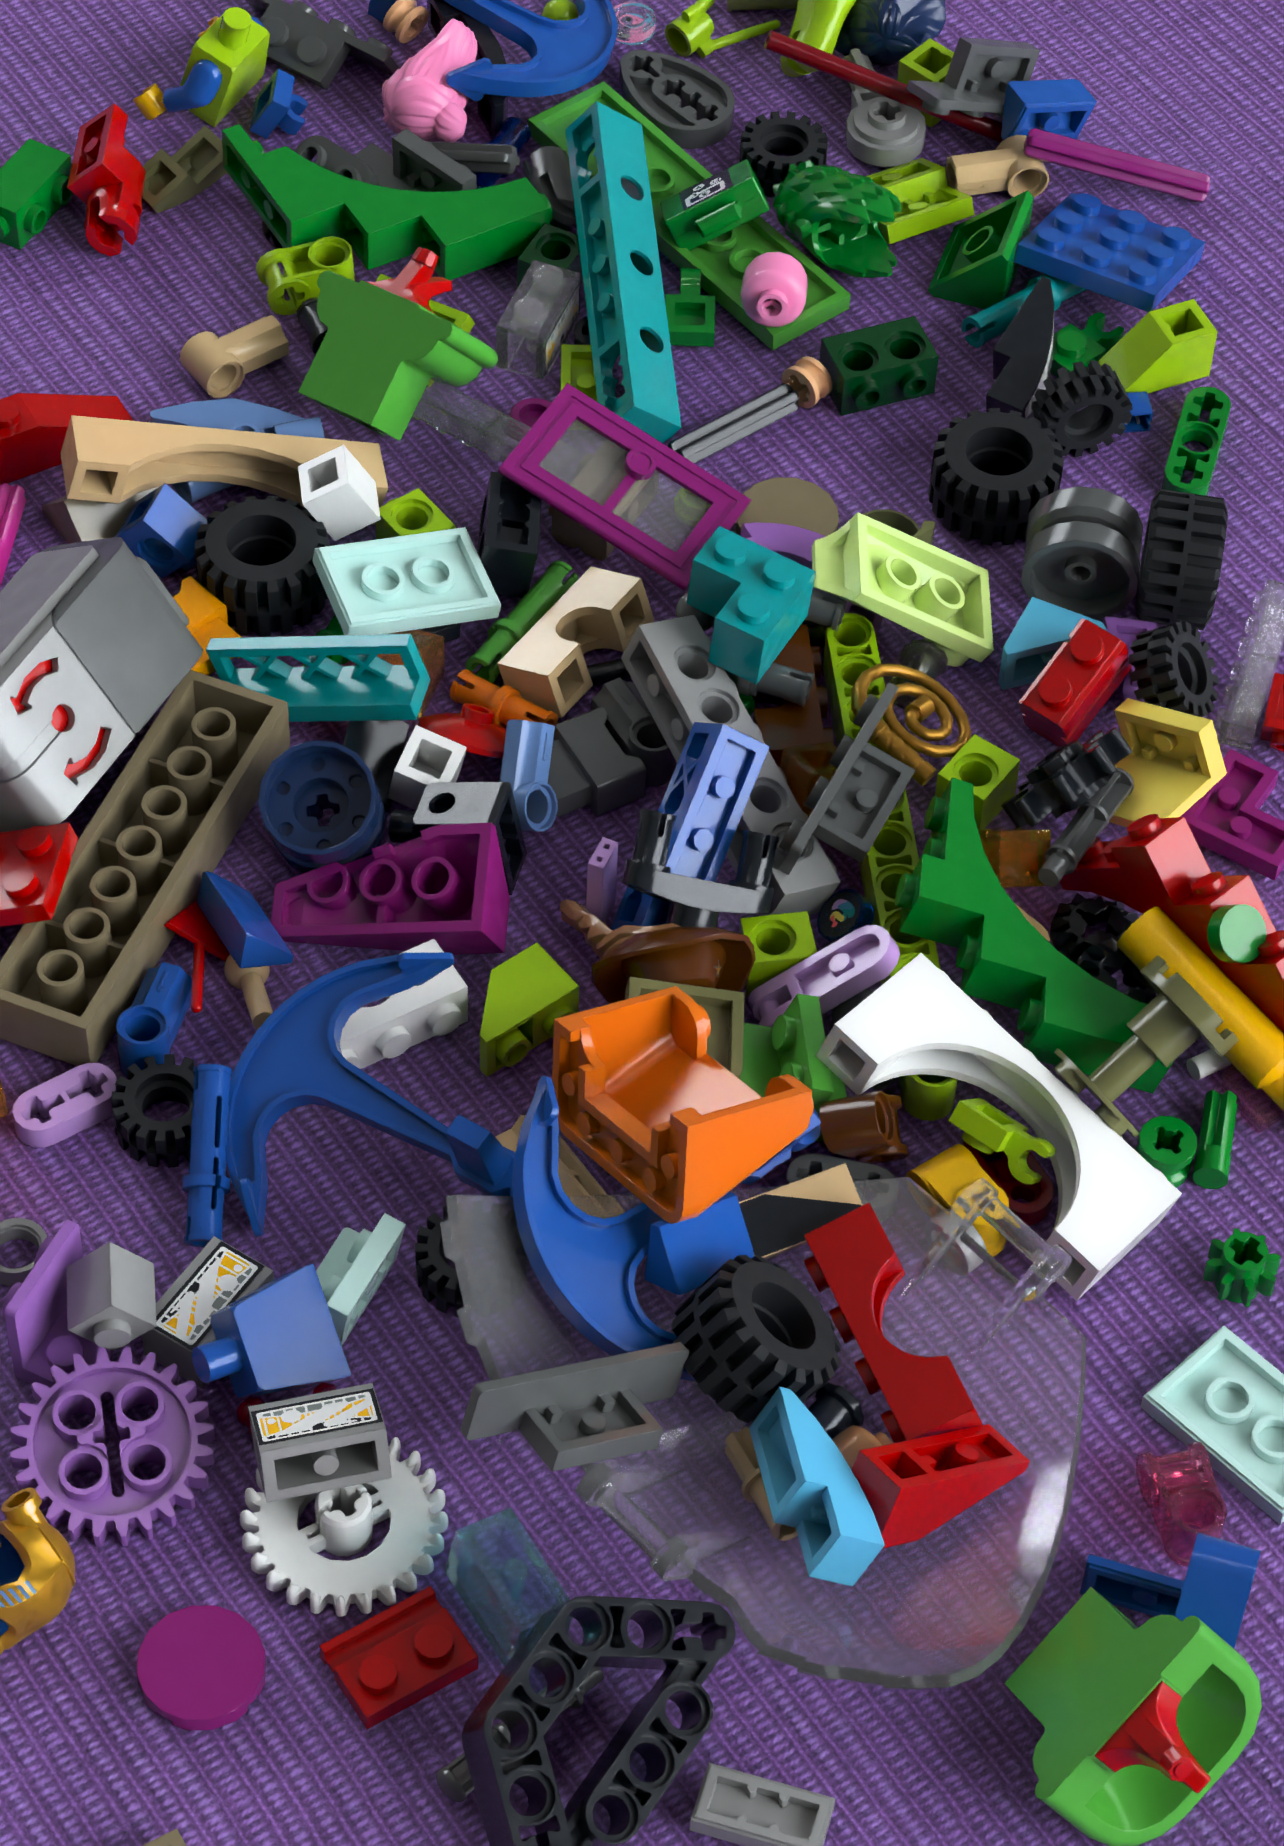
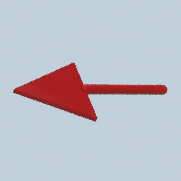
M196 900L169 920L164 926L194 943L191 1010L194 1013H199L202 1010L205 950L225 962L230 953L203 914Z

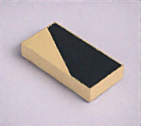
M844 1163L739 1202L753 1247L754 1256L769 1259L807 1245L808 1243L804 1237L805 1234L862 1206L848 1167Z

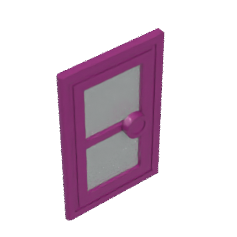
M568 383L498 469V472L684 591L689 586L693 559L702 549L704 543L709 540L719 526L731 530L751 502V499Z

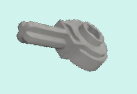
M858 48L851 49L849 55L842 57V59L875 71L869 57L862 54ZM849 83L852 89L851 112L846 120L845 137L847 148L853 156L867 164L880 167L899 166L911 162L919 156L925 145L926 136L925 117L921 112Z

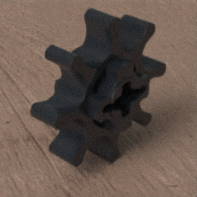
M1116 727L1105 734L1102 730L1098 731L1083 745L1076 738L1069 744L1060 746L1045 756L1034 768L1029 770L1025 774L1028 780L1017 787L1020 792L1001 804V807L1017 829L1022 828L1027 823L1030 827H1033L1041 822L1049 813L1058 818L1062 814L1073 811L1087 802L1099 789L1107 785L1108 781L1105 777L1117 770L1114 764L1131 754L1133 750Z

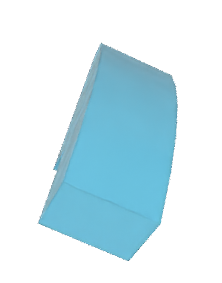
M779 1386L749 1427L774 1523L796 1528L809 1577L853 1587L885 1546L875 1515L857 1478L838 1447L793 1391Z

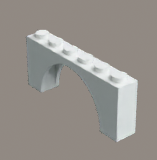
M922 953L836 1022L816 1054V1057L857 1095H861L869 1088L883 1081L906 1075H939L965 1081L984 1089L1008 1104L1030 1125L1039 1138L1049 1141L1057 1150L1055 1155L1049 1158L1057 1180L1058 1211L1051 1235L1033 1260L1076 1301L1161 1222L1182 1194L1167 1180L1162 1172L1147 1162L1122 1136L1120 1137L1082 1102L1073 1090L1067 1088L1036 1059L1032 1052L1017 1042L986 1010L978 1006L951 981L944 971L938 969Z

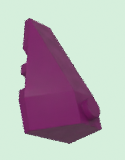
M493 823L436 825L420 831L421 837L399 845L392 846L390 843H386L372 848L373 854L343 865L334 862L276 883L271 923L284 942L407 951L435 939L443 952H450L453 955L505 953L510 898L496 826Z

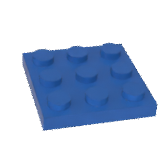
M1071 193L1018 244L1014 262L1149 312L1153 311L1201 260L1206 242L1192 237L1191 233L1183 228L1174 226L1164 227L1150 222L1139 212L1118 210L1104 205L1099 198L1093 195Z

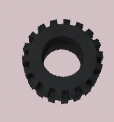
M988 408L987 413H981L978 410L967 412L966 419L956 417L950 421L949 428H942L938 434L937 442L934 444L928 496L929 502L933 503L932 512L936 518H943V526L950 532L954 530L960 531V537L968 541L972 538L979 539L981 544L992 545V542H1002L1003 546L1012 545L1017 538L1026 541L1029 513L1040 499L1060 490L1064 459L1062 458L1063 449L1060 443L1055 442L1056 435L1049 428L1041 429V422L1033 417L1029 419L1021 417V412L1013 410L1010 413L1000 412V408Z
M1159 489L1150 506L1137 585L1135 610L1138 620L1163 625H1170L1180 621L1181 623L1187 622L1191 624V629L1196 628L1197 630H1204L1209 623L1214 609L1226 538L1228 510L1224 498Z
M267 495L266 499H256V496L244 497L245 502L236 503L233 500L224 504V511L214 510L207 516V524L200 525L197 531V540L195 541L197 581L227 606L228 626H235L236 632L239 634L248 635L251 631L259 632V637H270V632L280 631L283 635L293 632V626L296 624L304 627L312 621V614H320L325 607V599H329L312 561L315 548L329 546V538H327V531L323 522H317L307 509L300 510V503L291 499L281 502L279 501V496Z
M738 1255L733 1260L729 1259L679 1305L675 1311L677 1317L672 1321V1331L677 1336L674 1343L681 1342L689 1351L688 1358L684 1363L688 1374L693 1376L701 1391L705 1395L708 1394L718 1407L726 1413L728 1411L732 1412L737 1419L749 1423L751 1420L754 1422L779 1386L791 1389L802 1403L806 1402L835 1375L834 1372L839 1368L841 1360L837 1354L841 1349L839 1340L833 1333V1330H835L834 1325L823 1311V1306L818 1299L807 1290L806 1285L797 1277L791 1276L785 1268L776 1263L772 1265L765 1258L754 1256L751 1259L747 1255Z

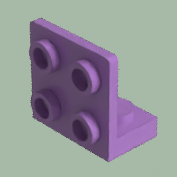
M68 1219L63 1223L55 1237L50 1235L45 1238L37 1251L34 1267L23 1283L16 1282L10 1288L2 1306V1315L5 1317L8 1334V1348L11 1351L15 1377L29 1384L37 1382L50 1388L54 1385L50 1370L51 1366L56 1365L67 1374L75 1371L73 1354L79 1353L88 1365L96 1364L99 1348L94 1342L68 1331L66 1267L84 1257L79 1224ZM105 1348L110 1359L115 1350L111 1351Z

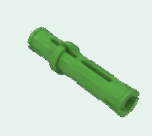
M553 561L505 618H501L499 621L496 620L491 625L486 641L466 660V669L473 671L480 663L482 666L475 675L494 683L500 674L497 663L578 580L577 573H573L565 582L562 581L573 568L565 562Z

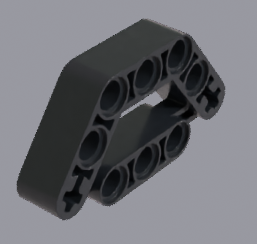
M580 1596L568 1600L544 1613L468 1717L462 1731L463 1749L490 1846H616L629 1841L643 1825L710 1726L713 1719V1704L702 1684L719 1659L728 1654L734 1645L736 1631L734 1621L728 1611L718 1604L702 1601ZM568 1616L576 1619L583 1629L582 1645L573 1642L567 1634L565 1625ZM629 1619L638 1623L643 1630L644 1644L642 1648L636 1646L628 1636L627 1626ZM690 1628L691 1634L701 1636V1639L697 1637H681L674 1640V1635ZM531 1667L540 1670L546 1678L547 1692L545 1697L536 1694L531 1688L529 1682ZM592 1667L664 1670L650 1692L646 1693L638 1701L571 1797L564 1810L543 1736ZM668 1699L675 1702L680 1709L682 1724L679 1729L674 1727L666 1716L665 1711ZM494 1718L501 1720L510 1732L511 1741L507 1750L496 1744L492 1737L491 1726ZM632 1750L639 1753L645 1761L646 1776L644 1781L636 1778L631 1771L629 1760ZM513 1783L519 1785L528 1797V1809L525 1815L519 1814L510 1803L509 1792ZM596 1802L603 1805L609 1813L610 1829L607 1835L601 1832L594 1823L593 1808ZM535 1827L537 1835L521 1839L520 1831Z

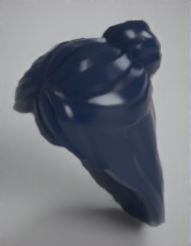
M857 0L842 25L834 49L846 56L849 55L851 49L858 48L862 54L869 57L872 64L880 66L895 65L925 41L933 39L940 34L946 20L945 0Z

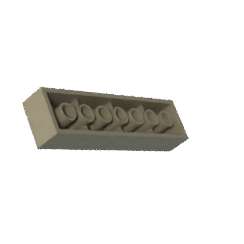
M193 670L187 673L169 697L78 839L52 920L24 924L1 959L0 1039L76 1066L85 1063H97L116 1032L117 1018L124 1010L132 1006L148 969L155 968L176 934L164 925L196 901L203 872L209 871L213 873L259 798L261 780L270 764L290 747L288 702Z

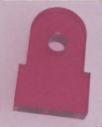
M1234 1066L1229 1067L1225 1071L1222 1080L1223 1093L1229 1090L1237 1095L1236 1104L1237 1108L1241 1111L1240 1116L1258 1134L1284 1118V1111L1262 1089L1257 1090Z

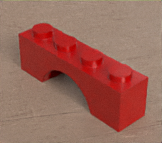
M870 1202L805 1234L804 1237L813 1255L804 1259V1264L819 1293L829 1288L831 1289L839 1306L828 1312L845 1344L856 1339L864 1357L855 1361L854 1364L870 1395L882 1391L891 1409L880 1414L893 1442L898 1443L983 1425L948 1355L937 1357L912 1355L898 1349L884 1337L882 1317L885 1303L893 1288L906 1273Z

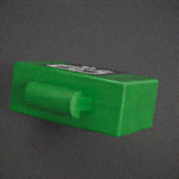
M747 159L660 203L665 223L677 247L687 248L689 251L770 210L764 191Z

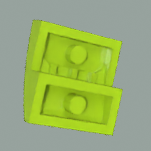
M922 157L866 176L870 177L875 184L891 191L898 197L902 211L894 212V222H878V228L888 244L975 215L972 196L949 187L945 167Z

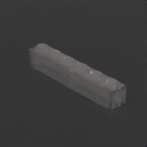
M433 379L429 380L412 415L413 419L422 420L435 427L440 433H447L460 440L464 445L474 447L486 453L491 459L501 462L505 461L531 429V427L449 385L442 384ZM558 441L539 466L570 485L575 478V472L581 460V452Z
M1271 579L1266 581L1264 591L1257 590L1252 609L1257 610L1256 615L1249 614L1245 633L1250 635L1249 638L1242 637L1237 656L1242 657V660L1234 661L1230 680L1235 682L1234 685L1227 684L1222 703L1227 704L1226 709L1219 708L1214 726L1220 729L1218 743L1251 751L1284 644V583H1278Z

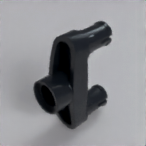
M645 809L639 810L640 818L632 860H625L621 882L638 892L669 902L665 924L674 923L681 927H717L719 912H770L774 888H770L769 884L776 847L780 837L743 830L742 836L744 837L735 881L729 880V885L670 873L671 868L666 867L673 825L676 822L677 816Z

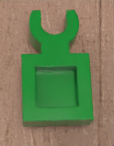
M1102 312L1091 315L1087 320L1086 328L1083 330H1079L1071 323L1054 333L1050 373L1059 378L1057 370L1063 367L1066 368L1067 372L1074 370L1073 363L1082 361L1085 368H1087L1090 361H1099L1123 337L1124 328L1118 326L1110 332L1102 331L1106 316Z

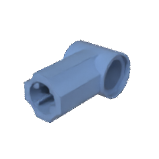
M512 719L507 722L500 781L496 782H509L511 784L522 831H546L554 823L558 811L556 794L548 784L555 726L543 722Z

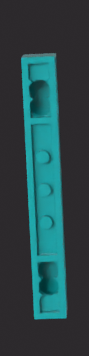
M596 101L565 131L597 402L656 440L664 443L672 438L682 427L642 124ZM595 148L593 156L597 159L598 173L590 179L593 171L588 169L587 161L591 151ZM621 354L618 365L622 366L623 380L621 385L625 387V393L621 397L616 398L615 387L618 380L613 378L612 371L616 359Z

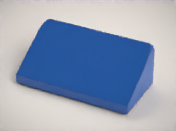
M1077 79L1010 81L1005 91L1001 138L1004 141L1008 137L1015 135L1027 136L1030 129L1036 128L1077 139L1097 101Z
M204 871L197 904L239 968L292 963L293 954L251 892L212 872Z
M728 1192L698 1217L670 1224L663 1219L651 1224L645 1280L673 1294L683 1295L699 1288L729 1259L733 1260L738 1255H747L752 1259L754 1257L753 1247L737 1195Z
M1089 1554L1080 1594L1084 1595L1092 1587L1111 1604L1152 1616L1161 1614L1175 1616L1184 1580Z

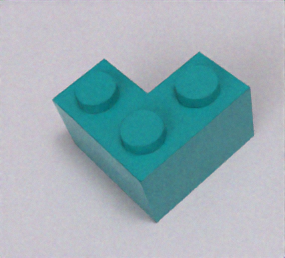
M719 526L693 559L686 604L715 617L708 662L757 685L808 616L816 571Z

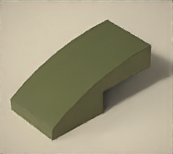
M204 125L173 156L170 157L161 148L143 165L146 174L142 199L157 213H160L191 199L227 174L223 167L222 141Z

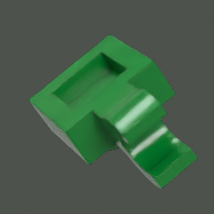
M681 268L680 295L665 294L671 345L714 347L715 296L700 295L701 269Z

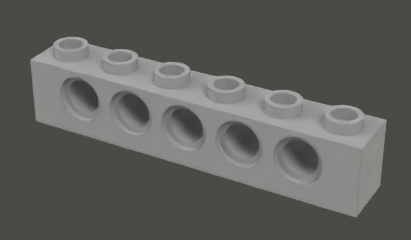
M695 615L639 625L621 657L677 763L694 722L725 724L764 743L761 730L752 721L739 697L734 681L728 677L725 669L708 662L711 639L705 635ZM769 750L726 855L737 874L744 837L742 836L743 830L780 837L776 847L769 884L770 888H774L770 912L758 913V915L766 916L808 911V915L817 914L822 911L841 881L837 876L834 863L826 856L817 837L813 835L790 874L787 875L779 870L788 854L787 851L779 847L780 843L796 817L806 822L808 816L798 805L787 785L784 772L777 766Z

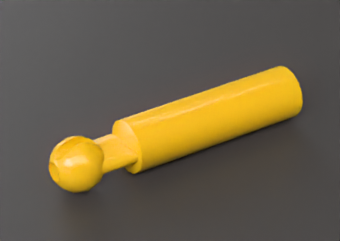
M1158 906L1149 909L1123 933L1117 943V947L1140 971L1158 955L1167 962L1166 964L1169 967L1162 974L1167 980L1175 973L1181 975L1224 1021L1215 1030L1220 1034L1224 1029H1228L1238 1038L1239 1041L1224 1054L1227 1060L1257 1090L1262 1089L1284 1111V1033Z

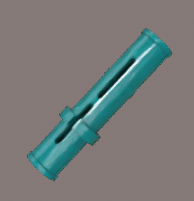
M1040 275L1031 279L1025 289L973 316L970 315L963 319L961 330L966 332L975 326L977 327V331L964 337L971 346L976 348L1003 334L1041 276L1051 280L1054 312L1059 309L1061 302L1078 293H1083L1087 289L1050 275Z

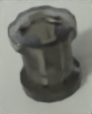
M912 640L909 644L903 646L900 653L902 665L922 671L934 680L942 675L947 668L948 658L946 653L929 641ZM917 655L921 656L919 660L915 659ZM892 676L889 680L894 685L902 683L920 685L915 681ZM903 695L897 697L893 703L905 710L917 698Z

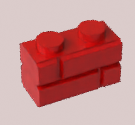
M1081 618L1068 635L1069 642L1062 643L1018 702L1023 713L1022 717L1025 725L1058 747L1067 745L1076 738H1080L1132 668L1129 664L1127 645L1121 639L1084 618Z

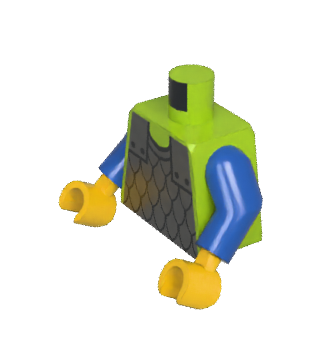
M239 7L228 8L220 17L215 16L208 22L209 27L198 34L199 39L192 48L180 86L168 88L163 94L158 85L154 83L144 89L141 95L133 99L144 117L148 120H153L166 110L169 112L188 110L215 128L264 76L270 33L264 28L261 21Z

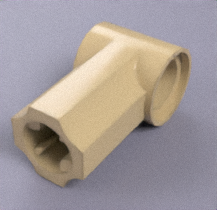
M1026 135L1008 137L998 145L996 150L947 157L946 161L948 186L970 196L1008 191L1011 197H1015L1028 190L1035 198L1047 188L1049 174L1042 160L1030 158L1024 154Z
M270 315L219 338L213 332L208 331L196 334L183 346L180 353V362L211 397L223 398L229 396L240 387L245 374L288 355L289 341L285 337L279 321L273 315Z

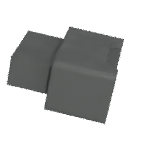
M603 706L554 725L555 730L548 784L552 787L557 797V817L586 805L597 817L645 797L646 766L640 758L624 754L605 727L608 712Z

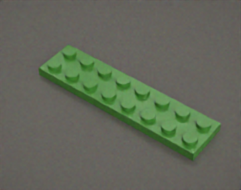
M604 81L528 119V135L542 147H559L566 151L567 155L568 148L565 130L596 101L642 124L658 250L680 269H701L700 287L710 296H715V300L772 351L849 309L851 294L760 215L690 251L687 248H678L665 223L660 203L713 175ZM595 148L591 151L587 161L588 169L593 171L590 179L598 173L597 159L593 156ZM766 252H782L793 256L802 264L807 274L808 288L803 311L792 323L782 327H767L757 324L747 316L741 304V287L745 270L755 257Z

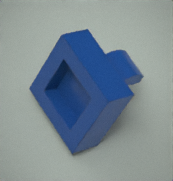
M279 68L275 71L255 98L250 126L251 132L267 139L278 125L288 134H297L305 123V119L300 115L306 109L308 102L301 96L292 94L294 76Z

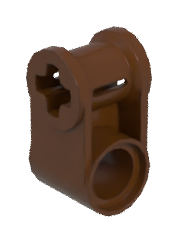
M881 1090L823 1102L819 1113L820 1127L824 1142L829 1151L833 1154L837 1153L868 1164L892 1162L908 1157V1146L901 1143L897 1110L902 1107L901 1097L888 1095Z

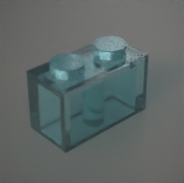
M512 1508L503 1510L455 1531L445 1573L505 1667L541 1616L570 1599ZM568 1616L566 1619L567 1634L573 1618L571 1616Z

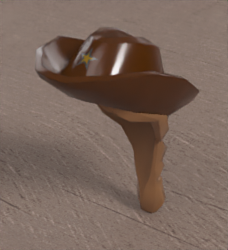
M568 899L562 900L560 903L561 919L582 933L586 942L592 946L593 952L601 958L591 965L592 983L610 1004L625 1000V989L629 977L741 992L756 960L754 945L747 935L717 927H681L674 923L654 926L624 925L612 930L596 915L591 914L582 904Z

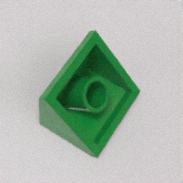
M1028 190L954 226L928 288L933 297L981 309H986L1008 297L1021 265L1014 262L1017 246L1029 234L1034 197Z

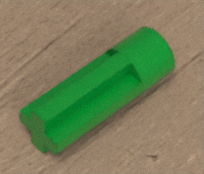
M1213 1089L1205 1094L1193 1180L1197 1185L1207 1189H1220L1228 1183L1237 1112V1095L1229 1090L1220 1094Z

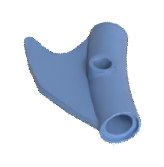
M237 398L196 401L155 409L150 412L151 423L325 438L320 417L305 419L277 408ZM188 481L174 483L172 486L180 497L191 504L221 490L235 486V484Z

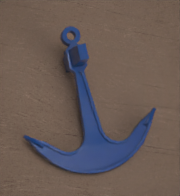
M370 0L367 14L383 22L386 13L397 0ZM444 0L521 46L529 53L532 59L522 64H492L489 58H482L448 72L445 76L447 84L474 101L481 100L484 94L511 97H542L577 89L592 81L605 69L611 58L617 38L618 24L610 0H574L579 17L571 20H553L540 16L509 0Z
M402 953L363 960L338 968L317 978L289 997L264 1021L244 1049L230 1081L226 1162L233 1187L250 1219L255 1237L264 1235L268 1195L265 1144L269 1131L280 1116L295 1107L308 1104L327 1106L451 1162L454 1172L461 1182L476 1188L487 1202L515 1217L512 1193L514 1151L503 1147L489 1130L459 1114L448 1128L348 1062L343 1057L340 1048L342 1029L353 1013L366 1004L408 990L413 986L424 984L455 963L452 953Z
M542 1076L521 1126L512 1174L513 1206L517 1227L533 1271L545 1292L563 1316L590 1342L610 1356L672 1344L677 1336L660 1329L646 1317L637 1301L634 1287L636 1269L647 1255L651 1224L662 1220V1218L645 1203H641L619 1216L605 1219L590 1216L574 1206L563 1191L558 1175L559 1105L552 1078ZM813 1109L809 1126L803 1134L741 1183L753 1184L773 1168L790 1159L791 1151L797 1152L815 1142L821 1133V1122L817 1111ZM684 1367L680 1379L696 1381L693 1376L688 1374Z

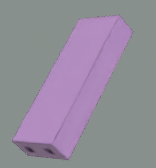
M602 837L588 862L586 909L591 914L596 915L603 923L606 922L616 904L618 842Z

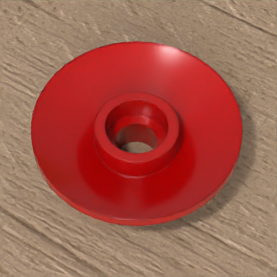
M465 703L462 705L461 713H436L420 717L417 726L466 746V752L503 758L506 729L492 722L495 712L486 707Z

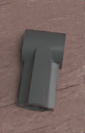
M621 678L605 683L600 692L592 698L591 710L601 706L606 709L608 718L605 727L625 755L638 757L645 764L647 770L646 786L657 787L668 783L676 768V760L633 682H625Z

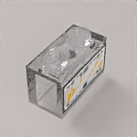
M533 260L496 325L497 370L544 383L561 352V344L566 343L580 317L581 280L579 272Z

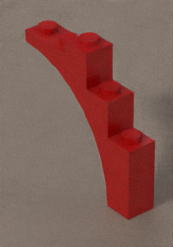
M1150 814L1131 823L1127 827V836L1114 841L1102 842L1097 837L1079 861L1074 872L1064 875L1059 881L1063 890L1091 892L1121 902L1142 914L1158 906L1284 1033V930L1276 931L1249 875L1224 876L1220 871L1211 872L1185 817L1159 818L1158 814ZM1246 904L1254 907L1261 914L1266 926V941L1258 947L1260 954L1257 958L1246 963H1227L1214 955L1208 943L1207 928L1210 918L1220 907Z

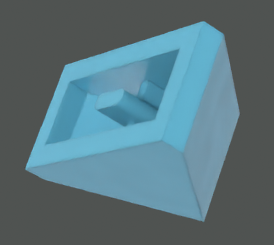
M1032 597L1003 647L998 680L1001 689L1006 690L1033 683L1062 643L1069 642L1068 635L1081 618L1087 619L1107 631L1103 622Z

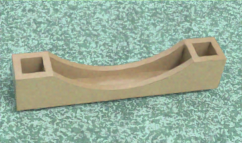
M71 415L61 450L67 499L121 503L137 493L161 486L164 483L174 484L200 481L247 486L277 495L286 500L291 499L304 507L302 505L298 466L342 445L349 450L376 482L379 508L382 507L388 491L379 443Z

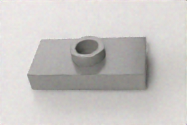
M708 1762L690 1819V1831L742 1846H823L836 1798Z

